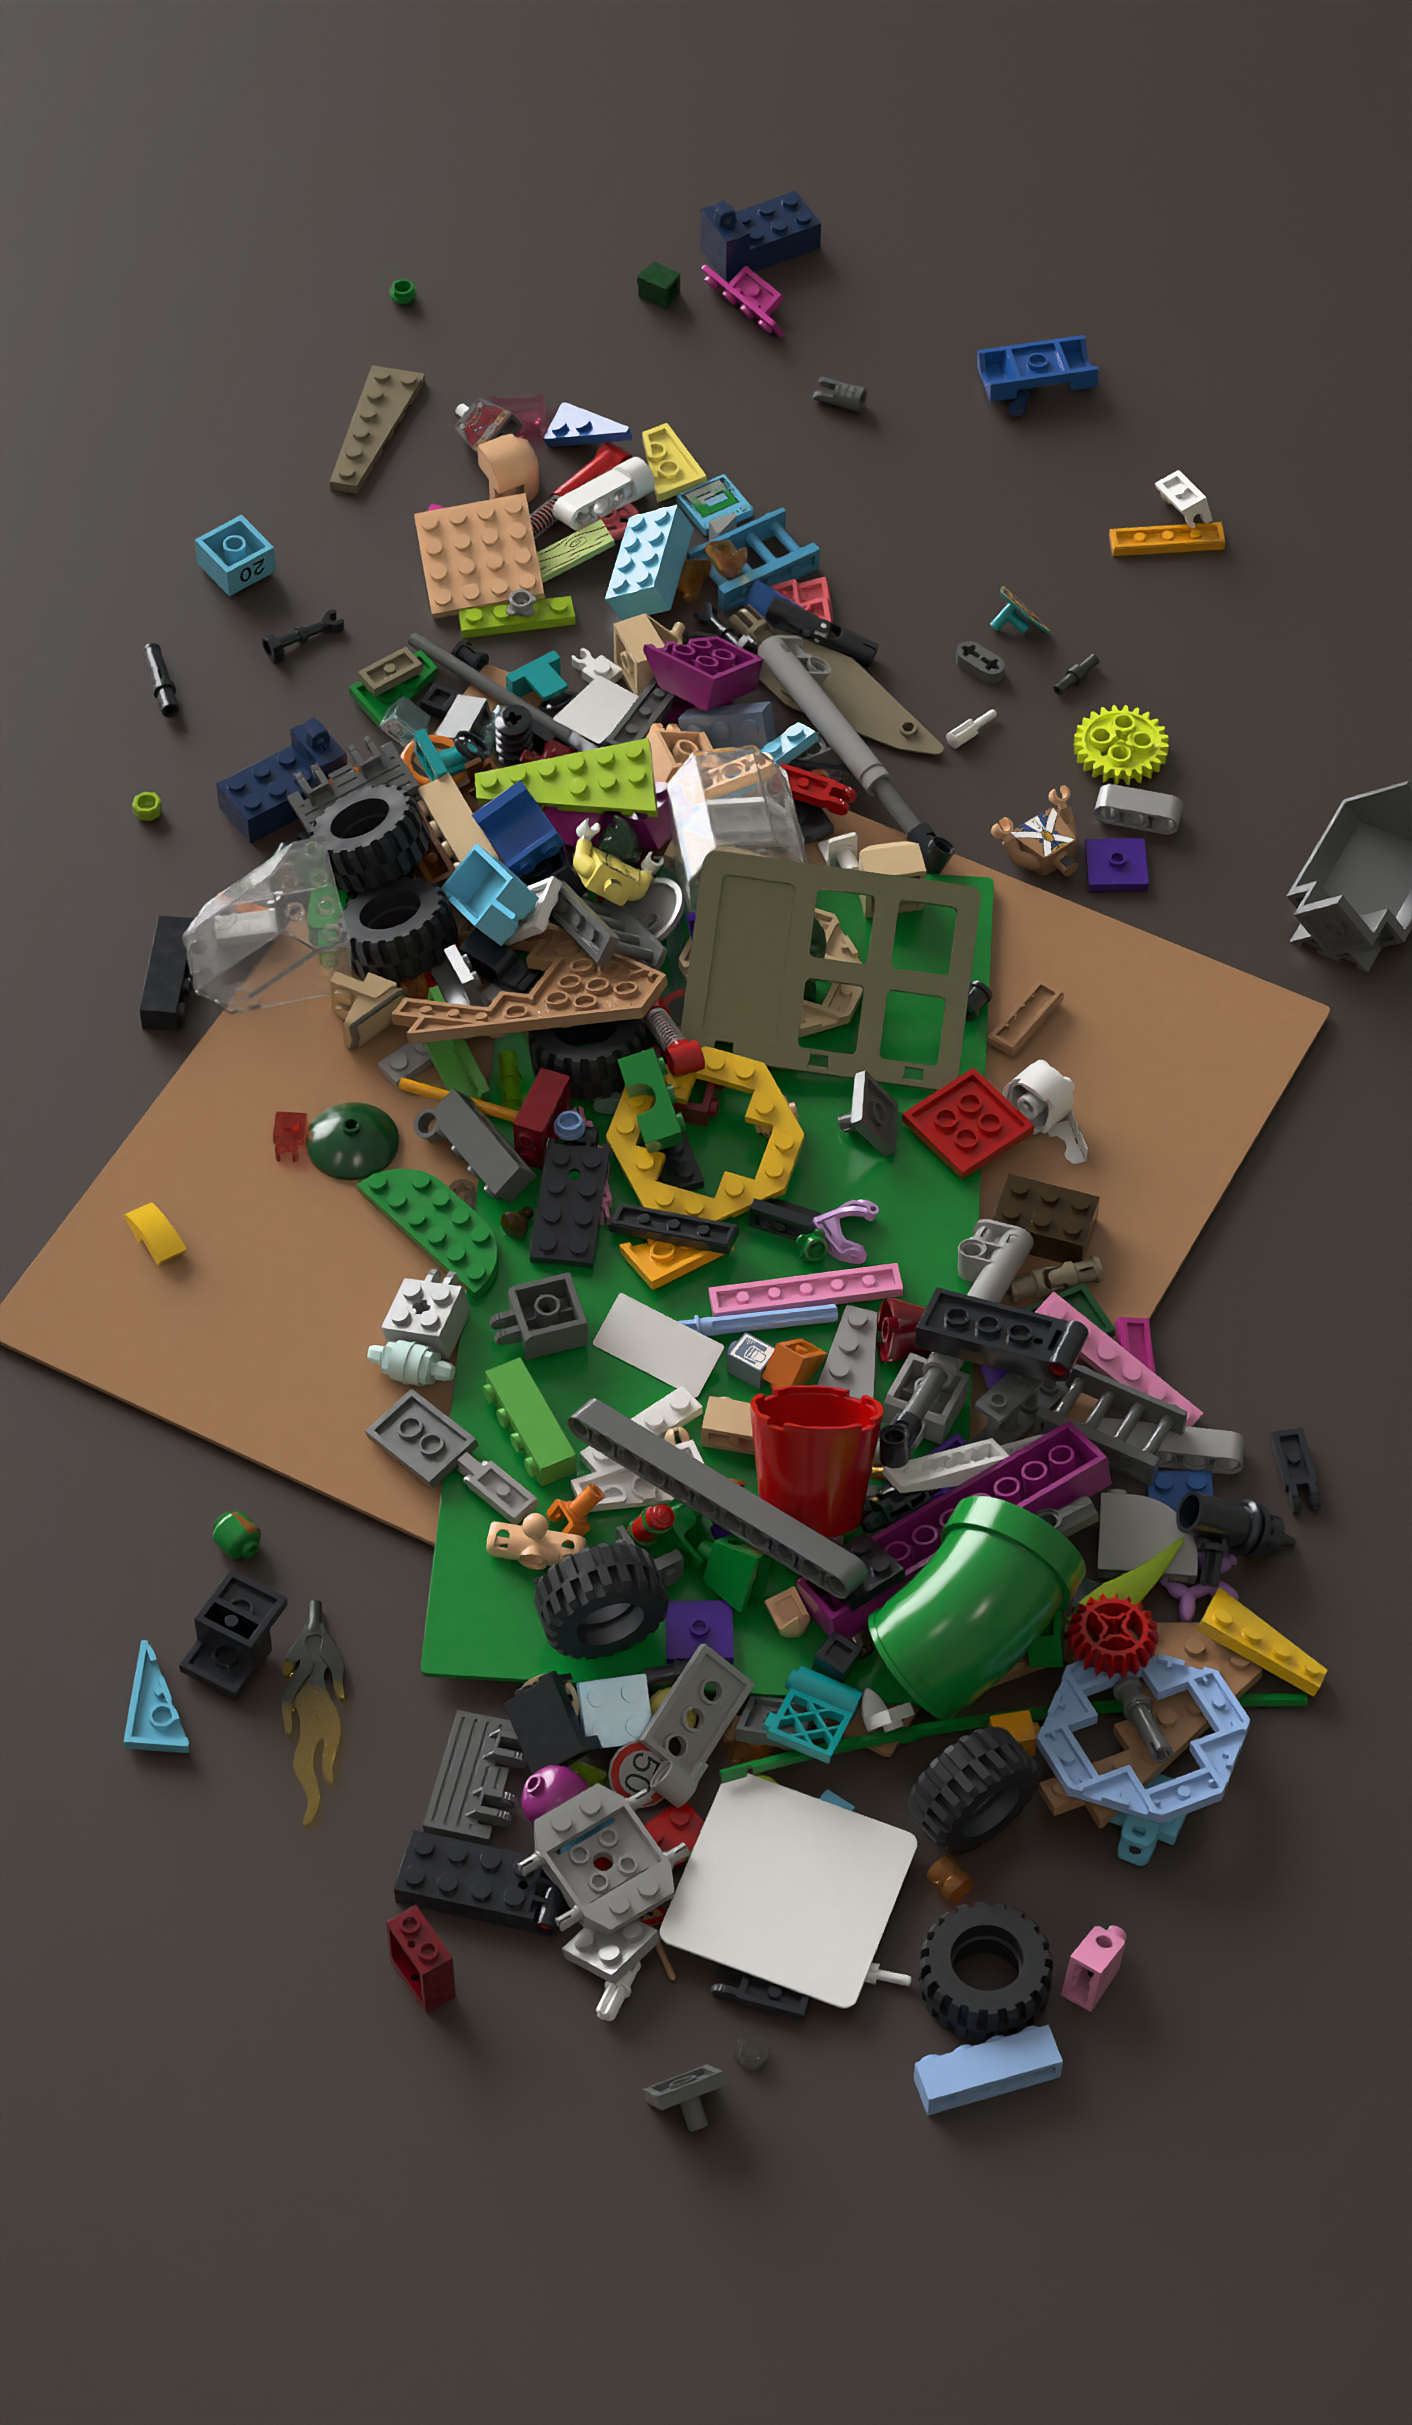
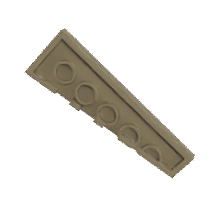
M371 366L330 479L331 490L356 494L359 492L372 471L374 463L381 456L383 446L387 440L390 441L397 423H401L408 405H412L425 383L424 373Z

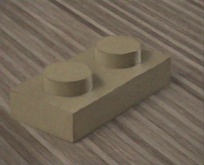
M404 647L358 671V680L376 697L423 672L422 663L407 647Z

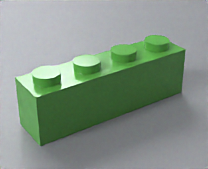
M521 1357L485 1371L486 1385L482 1386L485 1398L489 1404H495L500 1425L503 1428L508 1427L511 1433L510 1440L517 1453L522 1452L525 1457L524 1465L529 1476H535L540 1486L543 1487L577 1473L576 1453Z

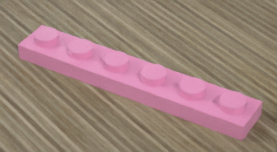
M897 1263L709 1288V1299L713 1317L829 1304L837 1305L903 1296V1286Z
M1054 1291L1035 1311V1313L1058 1319L1074 1320L1083 1323L1087 1327L1089 1334L1079 1357L1101 1375L1188 1411L1187 1427H1193L1203 1415L1201 1410Z

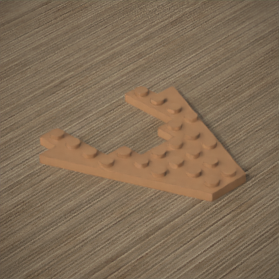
M469 920L457 932L459 943H463L476 928ZM549 922L547 929L543 933L508 945L514 950H523L530 953L526 958L528 969L545 972L529 994L500 991L488 1007L404 998L391 1015L394 1025L410 1028L407 1032L409 1044L488 1035L492 1038H501L507 1033L558 1027L570 1028L576 1025L643 1018L668 984L666 974L624 955L613 953L607 965L597 963L565 929Z
M1200 1622L1157 1623L1159 1641L1158 1645H1156L1155 1657H1158L1160 1653L1184 1660L1186 1666L1203 1670L1204 1667L1218 1670L1237 1700L1262 1678L1263 1669L1259 1665L1197 1631ZM1065 1624L1064 1661L1067 1660L1069 1664H1073L1078 1661H1075L1074 1652L1070 1651L1068 1646L1067 1631L1069 1626ZM1130 1629L1129 1632L1133 1634V1638L1139 1642L1136 1634ZM1087 1631L1089 1637L1096 1643L1097 1640L1093 1638V1633ZM1027 1651L994 1686L1046 1667H1030ZM1141 1676L1138 1679L1143 1686L1142 1692L1153 1704L1152 1714L1173 1750L1172 1757L1168 1756L1164 1750L1169 1760L1164 1763L1154 1762L1134 1722L1127 1719L1114 1724L1113 1730L1114 1735L1125 1751L1091 1764L1099 1776L1130 1764L1145 1788L1190 1746L1191 1741L1196 1740L1210 1727V1724L1188 1690L1157 1701ZM1056 1777L1039 1783L1038 1792L1053 1816L1085 1805L1097 1826L1102 1828L1120 1812L1068 1796Z

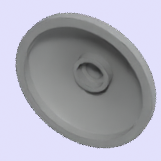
M653 878L642 899L631 902L627 900L624 906L662 943L677 927L683 914L685 897L682 889L673 880Z

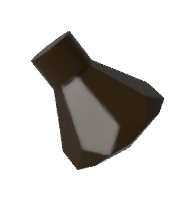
M526 1206L521 1211H508L502 1214L500 1222L502 1229L508 1236L514 1239L525 1237L528 1231L529 1220L534 1216V1212L530 1207Z

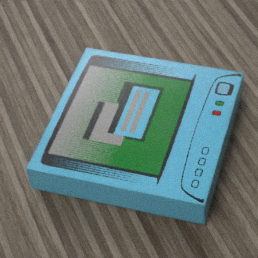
M725 474L676 495V502L705 537L709 535L710 520L735 513L738 523L753 516L752 506Z

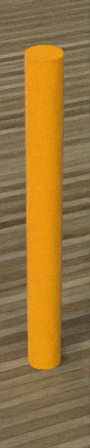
M403 1077L400 1079L398 1086L400 1090L442 1101L450 1092ZM470 1097L486 1115L514 1122L519 1112Z

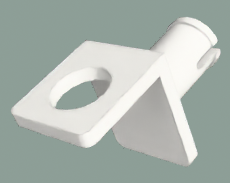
M855 832L818 843V849L827 866L859 870V862L857 860L858 836Z

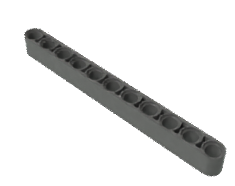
M591 1398L567 1419L569 1430L582 1442L835 1597L845 1599L868 1578V1569L857 1556L600 1400Z

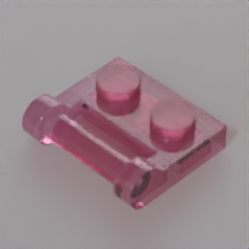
M536 393V396L497 398V395L489 396V402L504 409L536 407V410L510 411L523 425L515 437L534 438L546 435L544 393Z

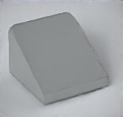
M732 513L710 520L709 541L736 529L737 515Z

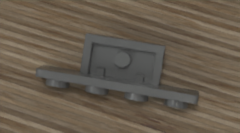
M455 945L443 949L446 955L445 961L439 966H434L430 973L446 1002L485 1007L478 989L482 988L481 981L476 971L470 972L473 968L466 953L460 955Z

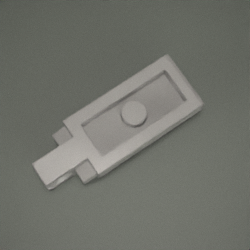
M467 1452L457 1460V1470L464 1476L463 1479L468 1488L512 1524L517 1525L538 1507V1499L493 1461L487 1462L484 1460L479 1463Z

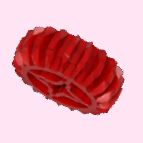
M1102 1593L1098 1601L1090 1597L1086 1605L1080 1604L1076 1613H1073V1616H1071L1070 1627H1068L1067 1631L1068 1646L1070 1651L1074 1652L1075 1661H1083L1084 1670L1093 1667L1096 1677L1101 1672H1105L1109 1679L1114 1676V1673H1118L1124 1679L1128 1671L1137 1675L1140 1667L1146 1668L1150 1659H1153V1656H1155L1156 1645H1158L1159 1641L1157 1621L1152 1620L1151 1611H1143L1142 1602L1135 1605L1131 1604L1130 1595L1125 1600H1120L1117 1593L1113 1595L1112 1599H1108ZM1130 1629L1136 1634L1139 1642L1133 1638V1634L1129 1632ZM1087 1631L1093 1633V1638L1097 1640L1096 1643L1089 1637Z

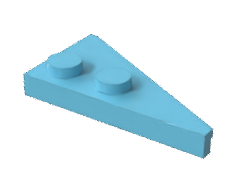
M141 1640L124 1736V1747L126 1749L189 1753L190 1745L188 1738L183 1731L179 1715L173 1705L169 1689L159 1669L155 1653L147 1640Z

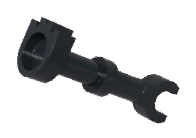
M704 602V605L707 607L706 614L702 616L697 612L693 614L694 618L702 625H710L717 632L718 637L748 652L757 654L758 644L749 635H743L739 639L735 635L734 629L730 625L724 624L717 617V609L710 602Z
M335 609L329 610L316 623L306 627L300 625L295 627L293 632L278 638L273 634L263 637L262 646L264 652L273 664L277 663L285 657L284 647L297 642L300 644L305 643L309 637L322 632H341L344 629V620L339 619L335 621L337 620V611Z

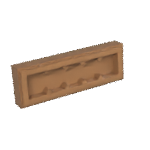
M1038 979L989 1034L987 1043L1013 1057L1063 1001L1064 992Z

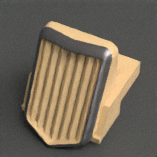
M336 971L330 980L332 1011L345 1019L343 1025L344 1047L349 1049L360 1047L392 1024L391 1014L404 998H412L409 993L397 988V983L369 972L364 982Z

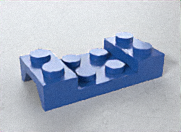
M1085 335L978 350L977 369L990 402L1017 398V389H1029L1066 382L1070 390L1097 387L1098 367L1091 366Z

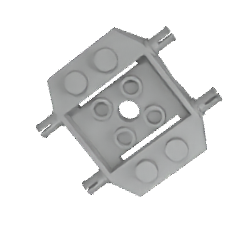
M597 1783L534 1820L535 1852L532 1856L517 1863L519 1871H522L521 1874L523 1876L541 1867L549 1879L560 1888L571 1909L555 1918L557 1926H560L559 1929L561 1931L579 1921L585 1928L611 1935L673 1898L674 1883L672 1870L674 1864L690 1856V1852L683 1842L667 1853L662 1852L635 1814L636 1809L652 1801L646 1789H642V1791L630 1798H624L620 1794ZM609 1819L614 1821V1823L560 1855L556 1853L560 1848ZM605 1857L612 1862L613 1866L607 1871H600L594 1866L593 1862L597 1858Z

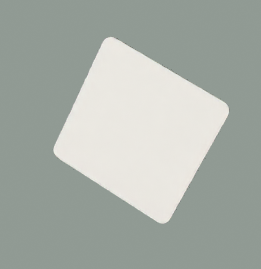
M747 1773V1777L720 1785L660 1927V1937L668 1945L833 2006L850 2008L856 2003L916 1851L917 1840L908 1831Z

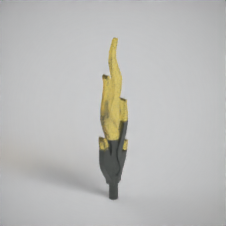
M319 1600L309 1602L308 1623H305L302 1634L289 1650L283 1665V1677L286 1680L299 1667L285 1690L282 1699V1717L287 1738H291L293 1734L292 1712L295 1708L300 1719V1737L294 1754L293 1767L308 1799V1808L303 1820L304 1827H308L311 1824L320 1804V1793L313 1769L316 1746L320 1739H322L324 1742L322 1774L327 1784L333 1785L334 1779L331 1770L341 1739V1724L338 1712L329 1696L324 1681L327 1672H330L332 1676L334 1693L340 1703L345 1702L343 1658L338 1647L324 1628V1623H322V1602Z

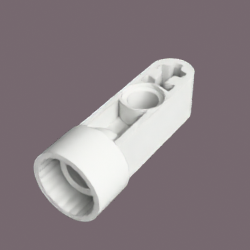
M632 457L607 473L560 497L553 506V516L570 528L581 530L598 521L599 517L603 518L613 512V509L618 510L651 493L655 487L653 474L649 466L641 458Z

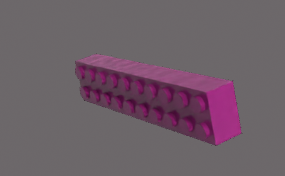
M1068 1421L919 1508L913 1514L907 1515L873 1535L871 1538L905 1570L906 1578L853 1612L837 1597L804 1577L796 1581L799 1596L810 1617L829 1637L833 1631H836L849 1640L861 1631L868 1629L869 1615L876 1609L883 1607L886 1601L904 1588L929 1562L942 1544L941 1533L962 1499L970 1496L997 1498L1017 1505L1033 1514L1044 1508L1057 1510L1082 1496L1085 1497L1087 1495L1089 1498L1112 1484L1107 1456L1076 1426Z

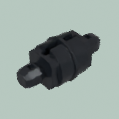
M888 1483L884 1489L877 1492L875 1497L869 1500L872 1510L862 1515L860 1525L864 1532L874 1533L881 1528L885 1529L932 1501L930 1496L936 1494L941 1488L900 1493L891 1483Z

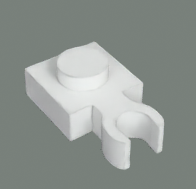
M581 648L580 656L582 659L572 656V666L577 670H581L582 679L589 684L597 676H602L613 683L622 678V669L602 655L594 659L588 650Z

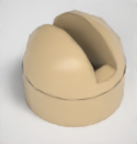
M680 1426L669 1428L664 1435V1440L674 1446L678 1445L676 1444L675 1436L680 1437L681 1443L690 1441L688 1432Z

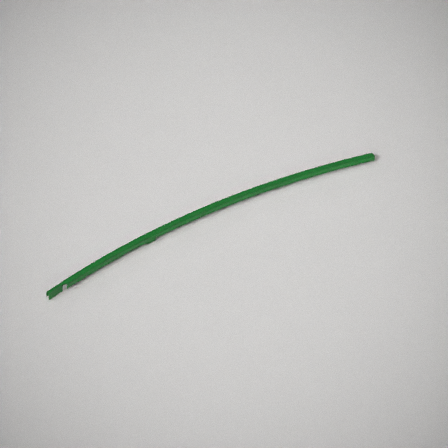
M1244 1694L1238 1699V1702L1242 1707L1307 1706V1694ZM1117 1700L1090 1702L1097 1714L1123 1712V1705ZM1050 1706L961 1717L896 1728L888 1732L880 1731L841 1739L834 1754L900 1741V1744L913 1742L918 1737L988 1727L989 1717L1029 1710L1032 1721L1043 1720L1047 1718ZM827 1743L816 1745L825 1750L828 1749ZM794 1750L719 1770V1777H721V1784L747 1777V1770L753 1768V1774L815 1758Z

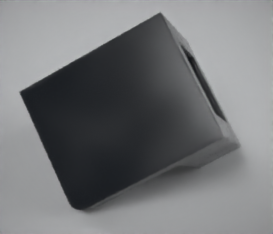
M833 1631L816 1654L811 1670L844 1683L856 1668L862 1649L836 1631Z

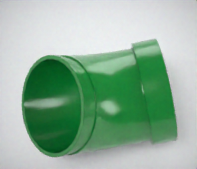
M970 1496L958 1503L942 1530V1544L933 1557L904 1588L886 1601L883 1607L873 1611L868 1618L869 1630L874 1644L891 1673L919 1705L942 1720L954 1718L961 1709L967 1708L1012 1669L1039 1638L1056 1611L1063 1610L1069 1605L1086 1575V1566L1081 1554L1055 1527L1026 1509L1007 1501L987 1496Z

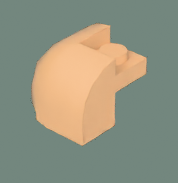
M508 434L478 445V465L489 479L490 500L526 493L527 502L535 498L540 486L539 462L534 449L527 440L514 437L513 434Z

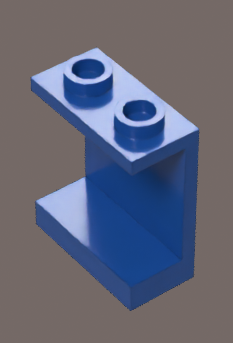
M521 780L471 815L500 854L505 865L518 878L532 872L538 863L545 858L557 854L560 848L566 844Z

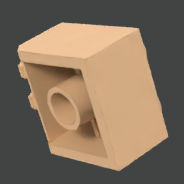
M660 723L652 724L646 738H649L651 744L655 781L677 784L722 767L705 732H682L677 724H668L666 729ZM713 785L704 786L700 790H707Z

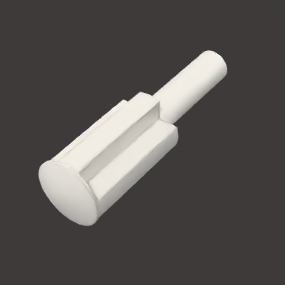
M990 710L975 721L969 719L947 733L946 739L949 745L953 748H958L979 734L977 730L997 716L996 711Z
M872 1962L864 1981L876 1984L878 1979L909 1987L912 1983V1977L879 1969L880 1964Z

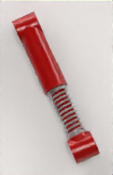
M612 442L603 443L592 461L551 493L550 499L530 514L534 539L546 531L550 525L557 522V519L553 516V506L560 497L607 473L619 464L631 459L633 455Z
M659 996L644 1016L645 1029L652 1032L665 1051V1058L671 1075L677 1078L705 1069V1059L696 1039L691 1041L685 1039L671 1019L668 1007Z

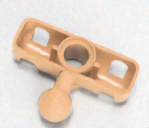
M538 1513L528 1515L524 1519L522 1526L492 1522L487 1538V1552L491 1556L517 1560L521 1565L534 1570L544 1569L546 1566H553L555 1563L559 1564L565 1556L575 1555L580 1552L579 1550L587 1547L586 1539L582 1536L548 1530L547 1519ZM501 1530H506L510 1536L509 1538L497 1536V1533ZM565 1541H571L575 1545L574 1549L561 1546ZM500 1545H508L507 1548H505V1547H499V1546H500Z

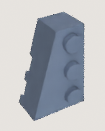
M771 701L717 706L709 711L691 708L686 709L678 719L679 728L682 732H705L716 755L735 760L756 754L767 743L777 738Z

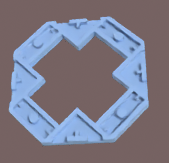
M1159 1653L1158 1657L1153 1656V1659H1150L1146 1668L1140 1667L1137 1675L1128 1671L1126 1677L1133 1676L1138 1678L1142 1676L1157 1701L1188 1690L1215 1732L1190 1742L1189 1751L1200 1766V1770L1145 1790L1130 1764L1099 1776L1072 1734L1074 1731L1097 1723L1098 1714L1087 1696L1114 1687L1123 1678L1118 1673H1114V1676L1109 1679L1105 1672H1101L1096 1677L1093 1667L1084 1670L1083 1661L1066 1666L1060 1687L1054 1695L1045 1723L1041 1726L1037 1736V1747L1068 1796L1158 1823L1166 1822L1222 1801L1249 1730L1250 1718L1218 1670L1208 1667L1200 1670L1186 1666L1184 1660Z

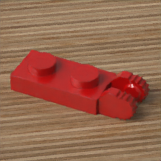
M784 763L780 765L770 783L771 792L824 809L827 808L831 813L838 814L839 816L848 814L850 805L847 802L853 803L857 797V792L850 788V786L847 787L844 784L837 783L834 779Z

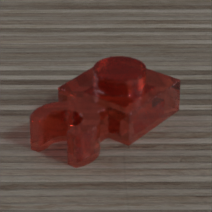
M276 1112L273 1144H276L275 1158L277 1162L281 1161V1155L285 1152L292 1153L293 1162L298 1161V1145L305 1144L308 1122L307 1113Z

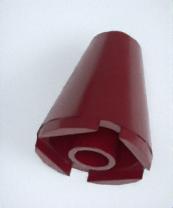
M887 1298V1301L883 1300L877 1320V1331H882L883 1342H877V1350L881 1361L894 1362L905 1360L910 1352L921 1357L932 1353L931 1351L915 1347L916 1327L926 1307L896 1298Z

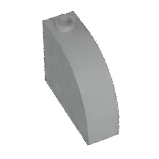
M1110 1489L1107 1493L1101 1492L1096 1578L1115 1579L1146 1563L1182 1537L1184 1539L1183 1544L1158 1582L1164 1578L1169 1582L1195 1584L1198 1557L1194 1538L1192 1535L1182 1533L1178 1529L1176 1523L1177 1513L1158 1500L1141 1495L1127 1494V1491L1121 1489Z

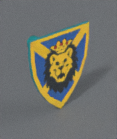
M1004 586L1001 587L999 594L1009 603L990 623L996 631H999L1009 621L1024 634L1031 625L1016 613L1018 610L1049 635L1051 634V631Z

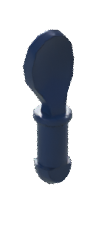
M1034 387L1018 390L1017 398L1009 405V414L1011 416L1018 417L1026 413L1028 408L1026 401L1029 400Z

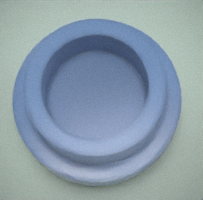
M564 1111L559 1114L554 1122V1132L563 1140H576L584 1134L585 1122L577 1112Z

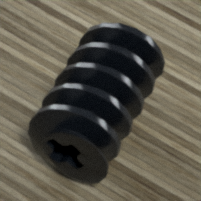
M517 704L508 705L495 720L497 760L505 767L524 764L520 759L525 749L533 753L532 715L530 711L524 706Z

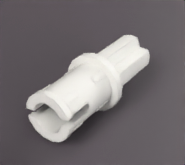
M640 1962L630 1969L615 1985L606 1980V1990L596 2008L597 2016L600 2019H605L609 2022L615 2019L624 1998H628L631 1994L630 1987L641 1968Z

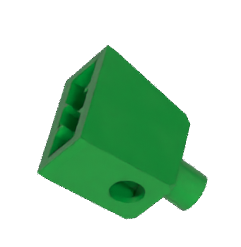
M734 1534L720 1538L715 1542L709 1539L703 1540L698 1546L697 1553L703 1560L708 1562L703 1577L705 1584L740 1613L760 1606L774 1559Z

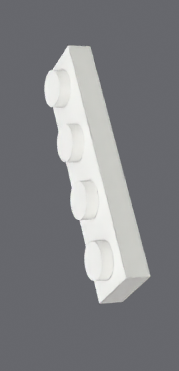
M682 1385L631 1418V1420L664 1439V1435L669 1428L683 1427L702 1414V1405ZM591 1446L580 1452V1460L592 1473L618 1465L617 1462Z

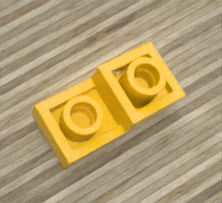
M152 1202L124 1215L138 1243L144 1241L157 1266L186 1252L187 1248L174 1227Z

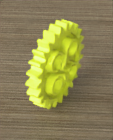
M1113 705L1110 712L1101 707L1100 715L1092 711L1090 719L1083 718L1082 725H1077L1076 734H1074V754L1077 755V763H1084V771L1093 769V778L1101 774L1103 775V782L1113 778L1115 785L1119 783L1120 779H1124L1125 783L1130 785L1132 778L1141 783L1142 775L1150 779L1152 778V771L1159 772L1161 764L1165 765L1169 748L1168 735H1164V726L1158 727V719L1149 720V712L1139 715L1138 707L1133 712H1129L1127 705L1123 707L1122 711H1118L1117 707Z

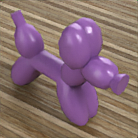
M1197 1551V1567L1201 1571L1204 1554ZM1230 1554L1229 1557H1223L1221 1573L1229 1570L1231 1565L1237 1564L1234 1555ZM1164 1578L1160 1581V1584L1167 1588L1168 1593L1173 1598L1180 1600L1178 1613L1181 1622H1192L1196 1610L1195 1600L1208 1594L1213 1598L1219 1587L1238 1600V1594L1235 1589L1220 1580L1219 1587L1203 1586L1200 1583L1190 1588L1180 1582H1169Z

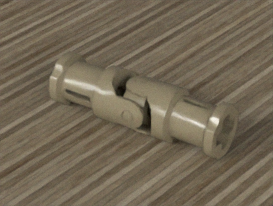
M1095 1254L1091 1255L1088 1260L1076 1263L1071 1261L1064 1262L1060 1268L1058 1266H1049L1032 1270L1029 1275L1013 1279L1006 1291L1008 1300L1014 1305L1018 1304L1020 1299L1032 1296L1037 1298L1049 1296L1053 1291L1059 1293L1063 1289H1070L1081 1283L1094 1280L1097 1283L1103 1282L1102 1264Z

